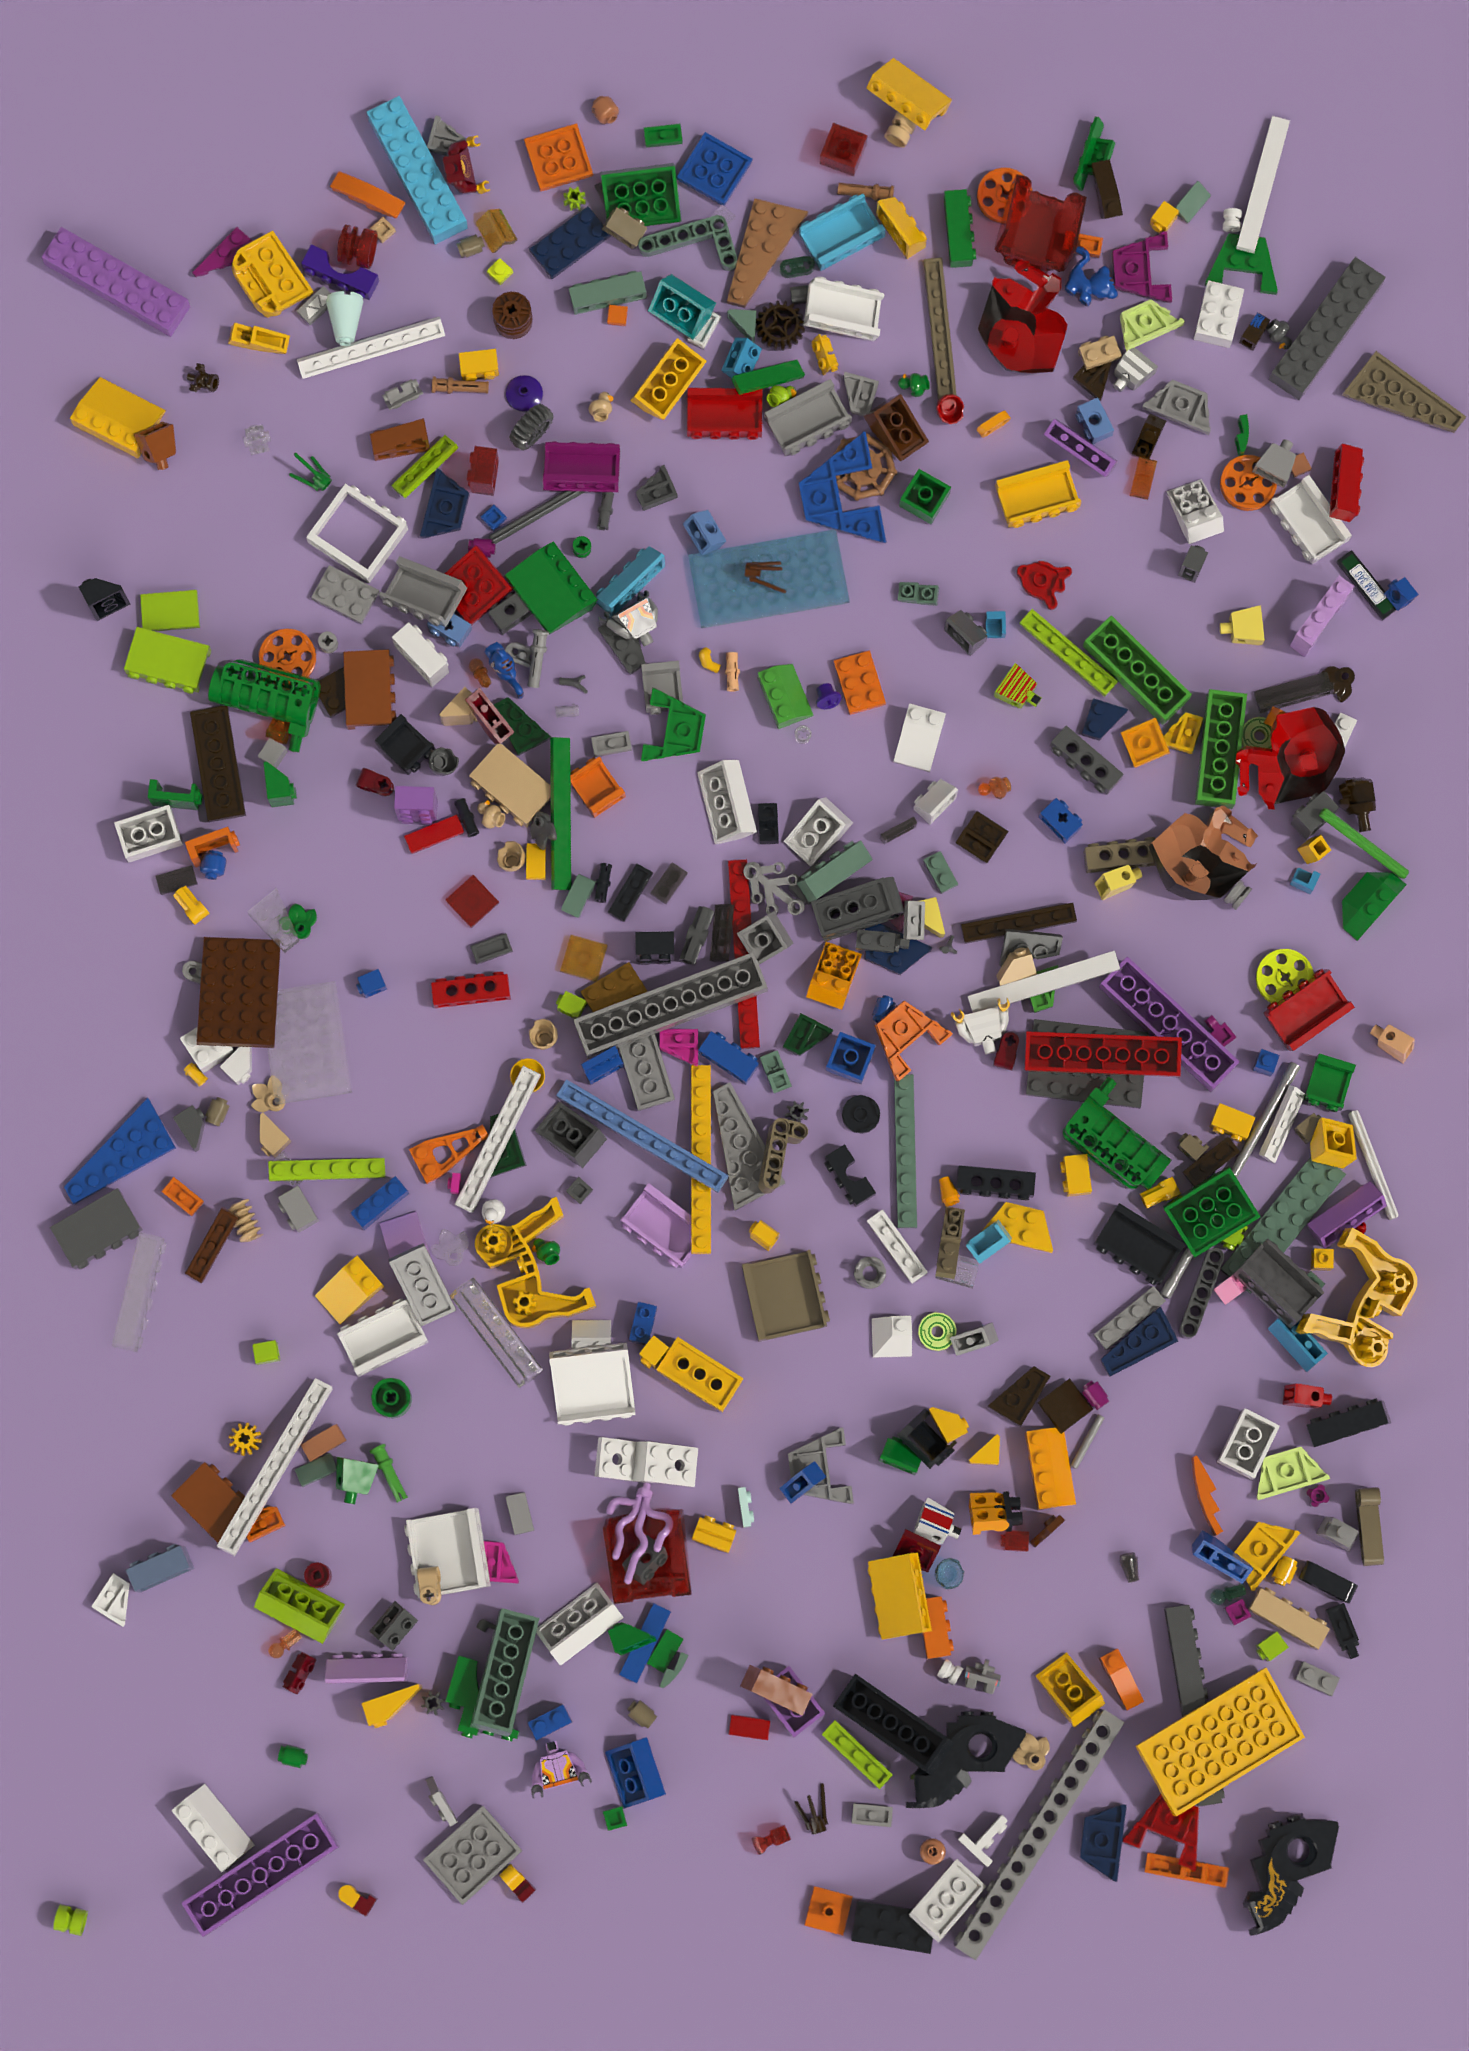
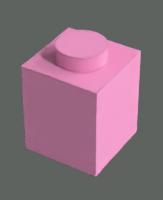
M1232 1275L1213 1290L1226 1305L1248 1288Z

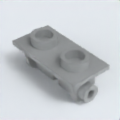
M410 379L400 384L401 392H399L396 386L382 395L389 410L399 408L403 403L415 400L419 395L423 394L416 379Z

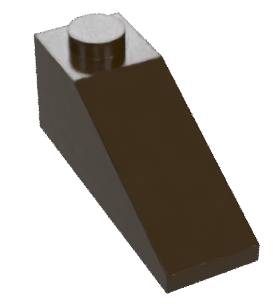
M1110 159L1091 163L1101 219L1122 216L1120 196Z

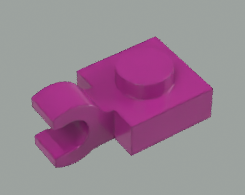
M1212 1015L1204 1021L1213 1030L1210 1034L1224 1047L1237 1038L1225 1022L1220 1026Z

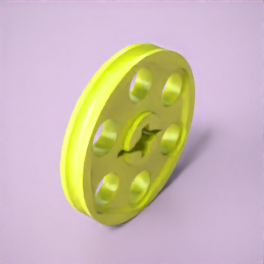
M1279 949L1269 953L1260 962L1256 971V984L1260 994L1268 1002H1279L1283 999L1282 995L1284 992L1296 990L1299 988L1297 986L1298 981L1301 979L1309 981L1314 977V972L1310 962L1301 953L1291 949ZM1277 955H1285L1286 963L1279 964L1276 961ZM1302 961L1305 966L1304 970H1296L1294 963ZM1264 966H1269L1272 969L1270 976L1263 975L1262 968ZM1281 974H1283V975L1288 974V975H1289V977H1288V981H1289V982H1287L1286 980L1282 982V981H1281V978H1282V975H1281ZM1273 985L1276 989L1275 994H1267L1265 987Z

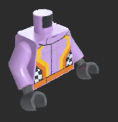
M557 1741L545 1744L548 1756L540 1757V1761L535 1764L532 1774L531 1794L532 1798H534V1794L540 1792L541 1798H543V1790L575 1781H579L581 1786H584L583 1780L589 1779L590 1783H592V1779L587 1773L584 1762L577 1755L568 1752V1750L559 1752Z

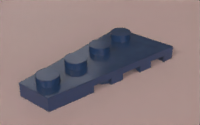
M1161 1306L1100 1359L1109 1377L1178 1342Z

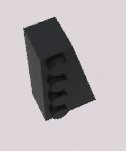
M1376 1398L1366 1401L1367 1405L1360 1408L1358 1404L1348 1407V1412L1342 1414L1339 1410L1329 1413V1418L1323 1420L1321 1416L1311 1419V1424H1308L1307 1428L1313 1446L1318 1447L1363 1431L1375 1429L1382 1425L1391 1424L1385 1402L1378 1401Z

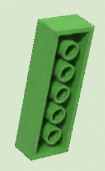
M1112 615L1084 641L1083 648L1147 711L1157 718L1162 725L1190 700L1192 694Z
M1209 689L1207 693L1195 805L1210 807L1224 805L1228 809H1233L1235 805L1239 766L1236 764V752L1242 747L1247 694L1213 689Z

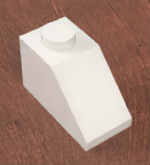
M239 1047L220 1066L237 1085L240 1083L244 1084L251 1077L252 1047Z

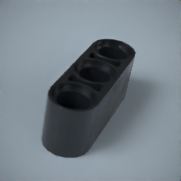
M1308 1560L1299 1575V1579L1348 1604H1350L1358 1588V1585Z

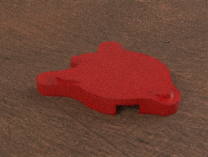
M1045 561L1020 565L1017 569V576L1021 579L1025 592L1034 598L1041 599L1048 609L1054 610L1058 604L1054 593H1063L1065 591L1064 580L1071 576L1072 569L1069 566L1055 567Z

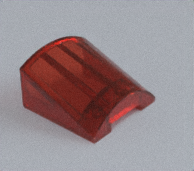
M683 1509L654 1510L669 1514L673 1520V1529L664 1539L662 1545L668 1554L665 1564L659 1566L652 1579L646 1581L644 1585L635 1579H632L630 1584H626L624 1582L626 1573L622 1566V1563L640 1544V1540L635 1533L637 1517L623 1528L624 1544L620 1557L617 1560L612 1558L616 1544L615 1526L619 1520L628 1514L605 1520L603 1534L614 1604L672 1595V1597L692 1595ZM646 1515L642 1530L646 1536L648 1535L656 1541L659 1532L665 1527L666 1523L663 1520L654 1519Z

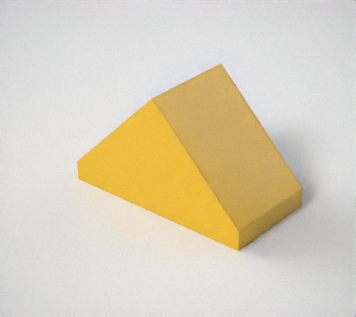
M996 1434L968 1460V1463L998 1466L1000 1436Z

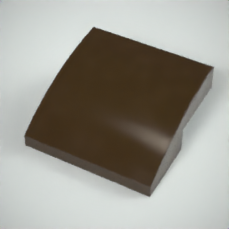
M976 811L955 843L985 863H988L1009 831L979 811Z
M1070 1378L1038 1402V1405L1061 1434L1093 1410Z

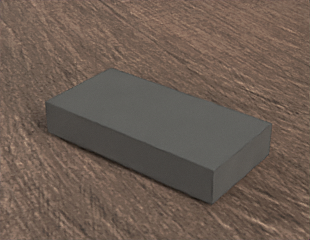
M506 933L470 946L477 965L513 952Z

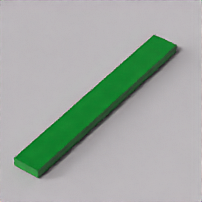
M551 737V823L554 824L557 834V840H551V890H570V738Z

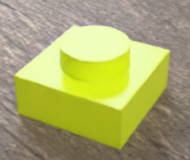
M500 258L487 270V274L500 285L513 273V269Z

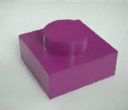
M1243 1599L1224 1608L1233 1626L1251 1617Z

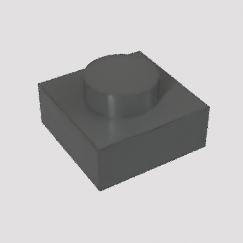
M580 1177L566 1190L580 1205L593 1191Z

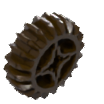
M778 300L775 306L771 302L769 303V308L764 306L763 312L758 313L759 318H756V324L758 325L755 326V330L759 331L757 337H762L761 343L767 342L768 348L774 345L775 351L778 346L783 351L786 345L789 349L792 348L791 343L797 345V339L801 340L803 338L801 333H805V328L803 327L804 320H802L804 315L798 314L800 309L795 308L793 310L794 304L791 303L788 307L786 301L783 302V305H780ZM780 314H785L788 317H782ZM773 316L774 322L765 328L766 321ZM792 324H795L794 331L788 336L787 329ZM777 334V335H779L781 338L774 337V336H772V335Z

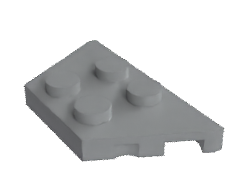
M1171 380L1154 397L1143 404L1142 409L1207 435L1211 431L1207 393Z

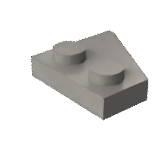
M844 372L850 412L864 416L871 411L879 381Z

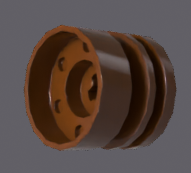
M513 291L503 293L497 297L493 303L492 313L495 328L499 334L507 339H518L528 334L533 322L529 300L521 293Z

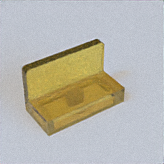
M501 209L488 210L476 221V225L492 253H496L503 245L514 244L518 240Z

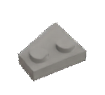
M436 115L427 148L430 152L447 155L449 145L466 140V138L458 134L453 127L448 126Z
M434 1777L428 1778L426 1782L431 1792L429 1799L433 1806L438 1805L440 1808L438 1813L443 1822L447 1820L450 1826L456 1824V1817L443 1793L437 1787Z

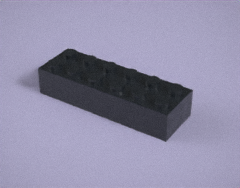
M856 1673L833 1705L839 1712L930 1776L934 1774L954 1745V1742Z

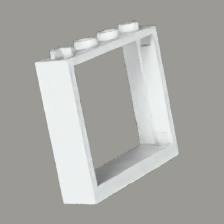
M345 483L306 538L309 544L370 583L404 537L408 527L402 517L393 516L387 507L383 505L380 507L372 497L368 495L365 497L354 485L349 486ZM348 494L398 527L368 569L318 537L321 530Z

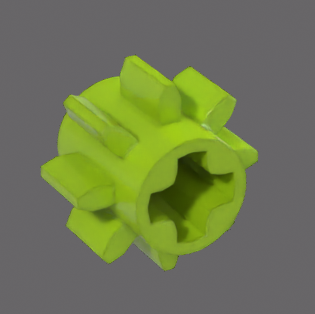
M569 187L568 194H563L566 199L564 205H569L570 211L573 209L580 210L581 204H586V200L583 199L585 192H580L579 187L576 189Z

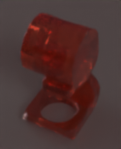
M785 1825L770 1830L768 1836L751 1838L758 1855L763 1854L767 1847L773 1844L778 1846L791 1840Z

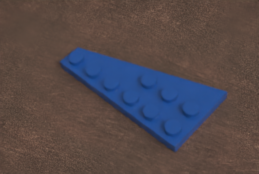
M149 1098L138 1107L64 1186L73 1204L84 1200L176 1149Z

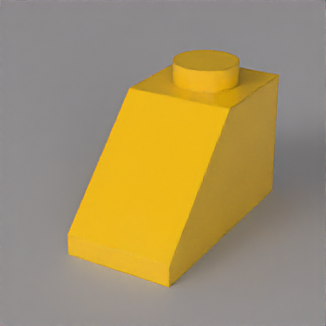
M934 1407L928 1409L946 1444L968 1433L967 1428H969V1425L964 1417L960 1418L958 1414Z

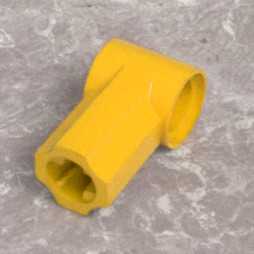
M186 885L179 888L173 895L194 925L210 914Z
M1170 1177L1139 1195L1144 1206L1148 1209L1163 1201H1169L1181 1195V1192L1174 1178Z

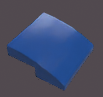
M615 1046L581 1064L590 1085L624 1067V1063Z

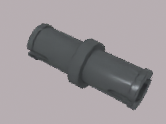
M602 492L601 506L598 507L597 529L599 530L609 529L610 515L613 514V492Z

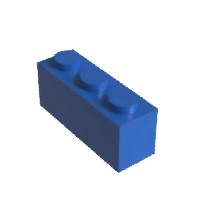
M711 1031L698 1049V1053L746 1085L759 1067L758 1059L750 1053L747 1055L741 1051L742 1048L734 1042L730 1044L725 1041L726 1037L721 1033H713Z
M395 1176L350 1213L365 1230L405 1198L409 1192Z

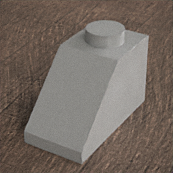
M992 1322L950 1337L956 1356L990 1346L999 1341Z

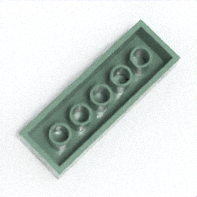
M503 1608L498 1612L470 1727L507 1737L512 1733L540 1618Z

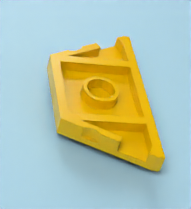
M1005 1202L984 1227L986 1229L999 1219L1012 1237L1011 1244L1048 1253L1053 1252L1044 1211Z
M1257 1522L1234 1552L1253 1567L1252 1572L1246 1579L1252 1592L1298 1537L1299 1531Z

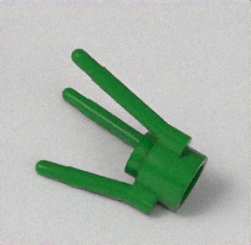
M294 453V456L314 474L312 478L314 483L293 473H290L289 476L314 488L316 491L319 489L324 491L332 482L331 476L325 472L313 456L310 458L320 472H317L302 457Z

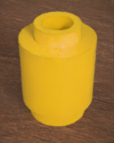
M1287 1556L1279 1559L1272 1574V1577L1275 1579L1274 1582L1284 1587L1285 1584L1290 1585L1297 1570L1296 1565L1298 1562Z

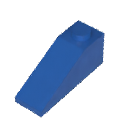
M1203 1530L1192 1544L1194 1556L1242 1584L1253 1570L1249 1563L1219 1539Z

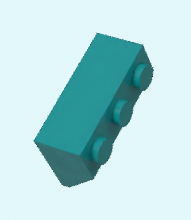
M670 274L660 280L648 311L694 340L710 319L716 302Z

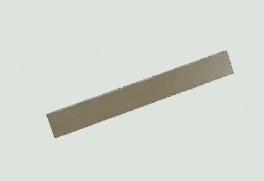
M942 257L923 260L938 400L946 394L957 396Z

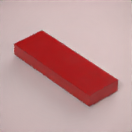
M454 815L407 834L404 837L411 854H414L464 833L458 816Z

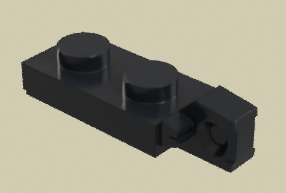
M1342 1603L1326 1609V1614L1339 1647H1341L1342 1651L1347 1650L1350 1659L1358 1657L1359 1654L1356 1646L1359 1645V1638L1345 1604Z

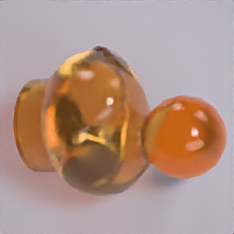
M993 777L990 779L989 784L982 782L978 786V793L980 795L987 796L992 792L1000 800L1006 796L1007 792L1011 791V784L1007 777Z

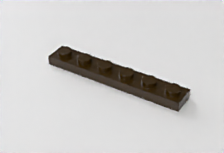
M1068 903L961 924L964 944L1003 937L1006 929L1034 931L1076 923L1077 917L1074 903Z

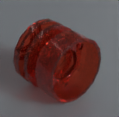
M345 224L337 245L338 263L344 264L346 260L347 264L351 265L354 258H356L357 267L370 269L376 253L377 231L364 228L361 236H359L357 226L351 229V225Z

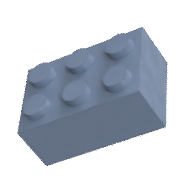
M174 1544L166 1548L167 1552L162 1554L156 1552L147 1556L148 1560L144 1562L138 1560L129 1564L130 1568L126 1569L134 1591L141 1593L193 1570L194 1566L186 1547Z

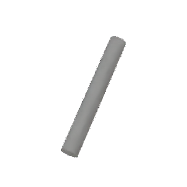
M1097 1415L1070 1465L1071 1467L1077 1469L1105 1419L1103 1416Z

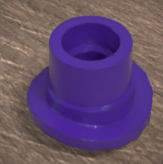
M830 683L822 684L816 689L819 697L816 701L818 708L831 709L841 702L840 692L834 691Z

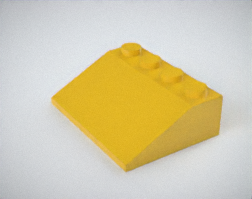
M99 377L80 400L70 420L73 426L139 459L142 453L134 434L158 424L166 411Z

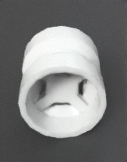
M1236 208L1225 209L1223 212L1225 219L1223 230L1232 233L1241 231L1240 219L1242 218V211Z
M945 1659L937 1676L947 1678L950 1684L955 1685L963 1668L954 1666L950 1660Z

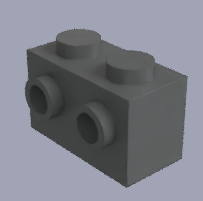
M394 1601L371 1628L370 1632L393 1651L418 1620Z

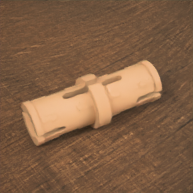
M728 652L726 653L727 666L725 669L727 691L735 692L739 691L738 675L740 674V669H738V653Z

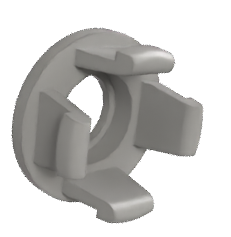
M865 1257L856 1264L854 1277L860 1286L873 1289L880 1286L885 1280L886 1269L880 1259ZM868 1266L874 1267L877 1271V1276L873 1280H866L863 1276V1270Z

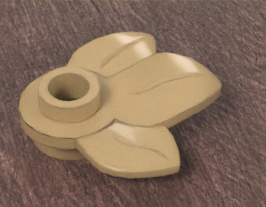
M271 1076L267 1085H252L253 1094L257 1099L251 1105L253 1109L258 1112H266L268 1110L277 1112L284 1108L286 1100L282 1095L283 1085L279 1079ZM274 1099H279L278 1105H273Z
M1026 1733L1020 1747H1018L1013 1755V1759L1020 1765H1027L1031 1770L1037 1771L1042 1769L1046 1762L1045 1756L1050 1750L1047 1738L1043 1737L1037 1741L1033 1735ZM1034 1757L1039 1758V1761L1037 1763L1032 1762V1759Z

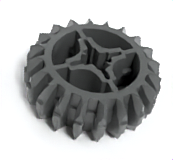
M541 403L530 408L517 421V424L511 431L509 438L513 445L522 451L533 446L550 427L554 418L551 410Z

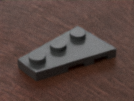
M600 626L598 628L600 634L630 675L639 670L641 664H646L638 638L630 641L614 633L607 626Z
M1006 929L999 965L1002 967L1009 953L1014 952L1018 948H1029L1033 959L1060 955L1063 937L1061 934Z

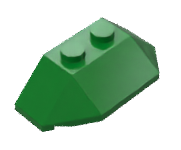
M1367 872L1342 900L1343 929L1358 941L1407 884L1393 872Z

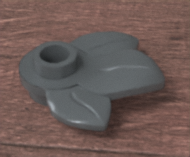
M537 812L530 828L531 838L535 839L537 846L545 850L547 839L557 840V834L554 824L551 823L550 816L544 812Z

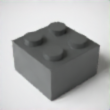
M1325 791L1321 794L1315 793L1306 803L1307 806L1302 805L1292 816L1294 819L1291 825L1305 840L1326 823L1325 820L1319 817V813L1323 808L1330 810L1334 814L1339 809V806Z

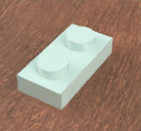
M746 1487L738 1488L743 1528H748L754 1522L753 1510L749 1511L748 1503H752L751 1493L746 1491Z

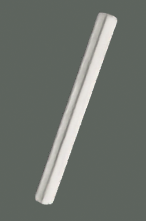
M1358 1110L1352 1111L1348 1116L1375 1186L1384 1195L1387 1204L1384 1208L1389 1220L1395 1219L1399 1214Z

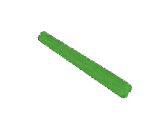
M1326 808L1321 810L1319 817L1398 877L1403 879L1407 877L1409 870L1330 810Z

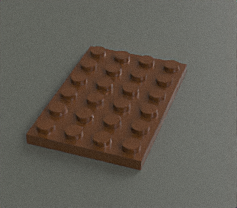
M204 937L197 1045L275 1048L281 940Z

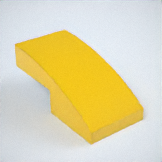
M527 843L526 880H546V847L545 850H542L536 843Z

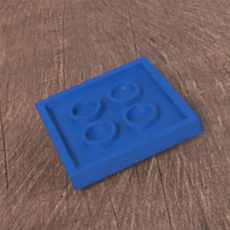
M705 132L677 175V180L720 205L725 206L753 162V159Z

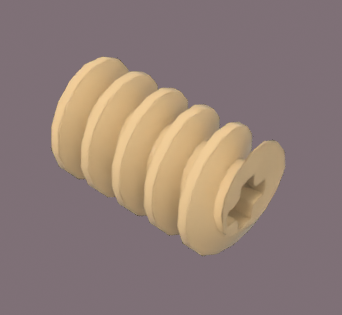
M249 1199L241 1200L228 1209L239 1216L234 1228H239L236 1233L237 1235H242L239 1239L240 1242H250L264 1235L257 1234L261 1227H254L258 1220H251L255 1213L248 1212L252 1208V1206L245 1205Z

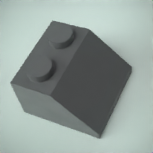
M960 610L946 619L944 631L971 656L986 642L987 632L982 626H977L973 622L974 619L969 613H964Z

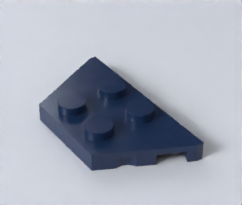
M438 468L420 533L421 539L461 530L470 496L467 490L460 487L457 482L452 478L450 479Z
M882 924L865 929L900 934L902 939L904 934ZM910 939L909 949L899 948V952L894 953L865 951V960L901 975L909 967L917 963L919 959L931 952L932 947L918 940Z
M1125 1804L1084 1817L1079 1857L1114 1882L1118 1880L1127 1806Z

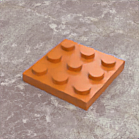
M577 123L524 139L540 192L593 176Z

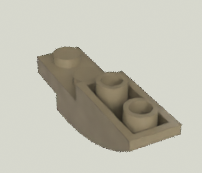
M946 1207L935 1276L955 1279L965 1214L964 1209Z

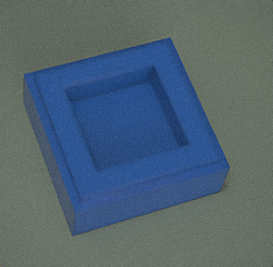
M493 505L481 516V519L495 531L507 520V517Z

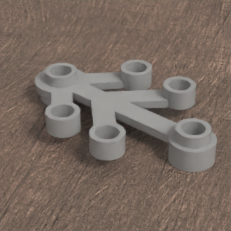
M756 862L747 863L743 872L744 876L751 883V900L753 903L759 904L764 900L763 893L759 891L760 882L764 885L767 914L771 913V906L774 907L776 914L779 911L778 906L774 902L773 893L788 905L790 914L798 915L804 911V903L800 899H793L778 887L788 884L790 886L797 885V882L800 881L797 874L768 879L763 874L771 872L775 874L783 873L785 865L782 862L769 866H760ZM777 865H780L781 871L776 869ZM752 868L756 870L755 875L751 872ZM792 876L796 879L795 883L791 882ZM756 894L760 896L759 901L755 899ZM796 903L800 905L799 910L795 908Z

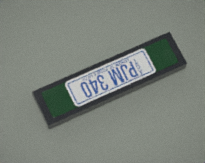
M1352 550L1337 560L1338 566L1382 621L1397 611L1384 595V589Z

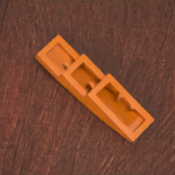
M340 171L330 185L333 191L347 195L351 200L365 204L368 209L396 219L405 205L404 201L388 192Z
M1196 1455L1191 1458L1197 1497L1204 1517L1213 1535L1216 1536L1223 1532L1213 1515L1220 1511L1210 1494L1216 1490V1487Z
M1147 1853L1145 1873L1227 1887L1228 1867L1197 1862L1196 1871L1178 1865L1180 1858Z

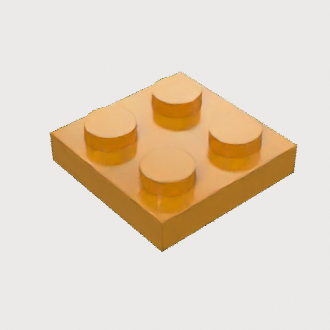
M1157 718L1121 732L1135 768L1170 754Z

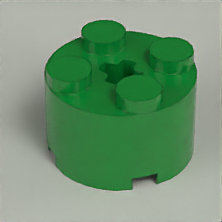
M386 1378L374 1386L371 1396L372 1405L380 1415L391 1419L398 1418L409 1410L412 1403V1394L403 1381L396 1378ZM389 1394L392 1396L396 1394L394 1397L396 1399L395 1402L390 1401L388 1403L389 1398L387 1396Z

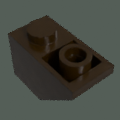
M1149 414L1132 454L1149 461L1167 421Z

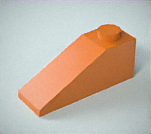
M1118 1648L1099 1657L1125 1709L1128 1711L1143 1703L1144 1700Z

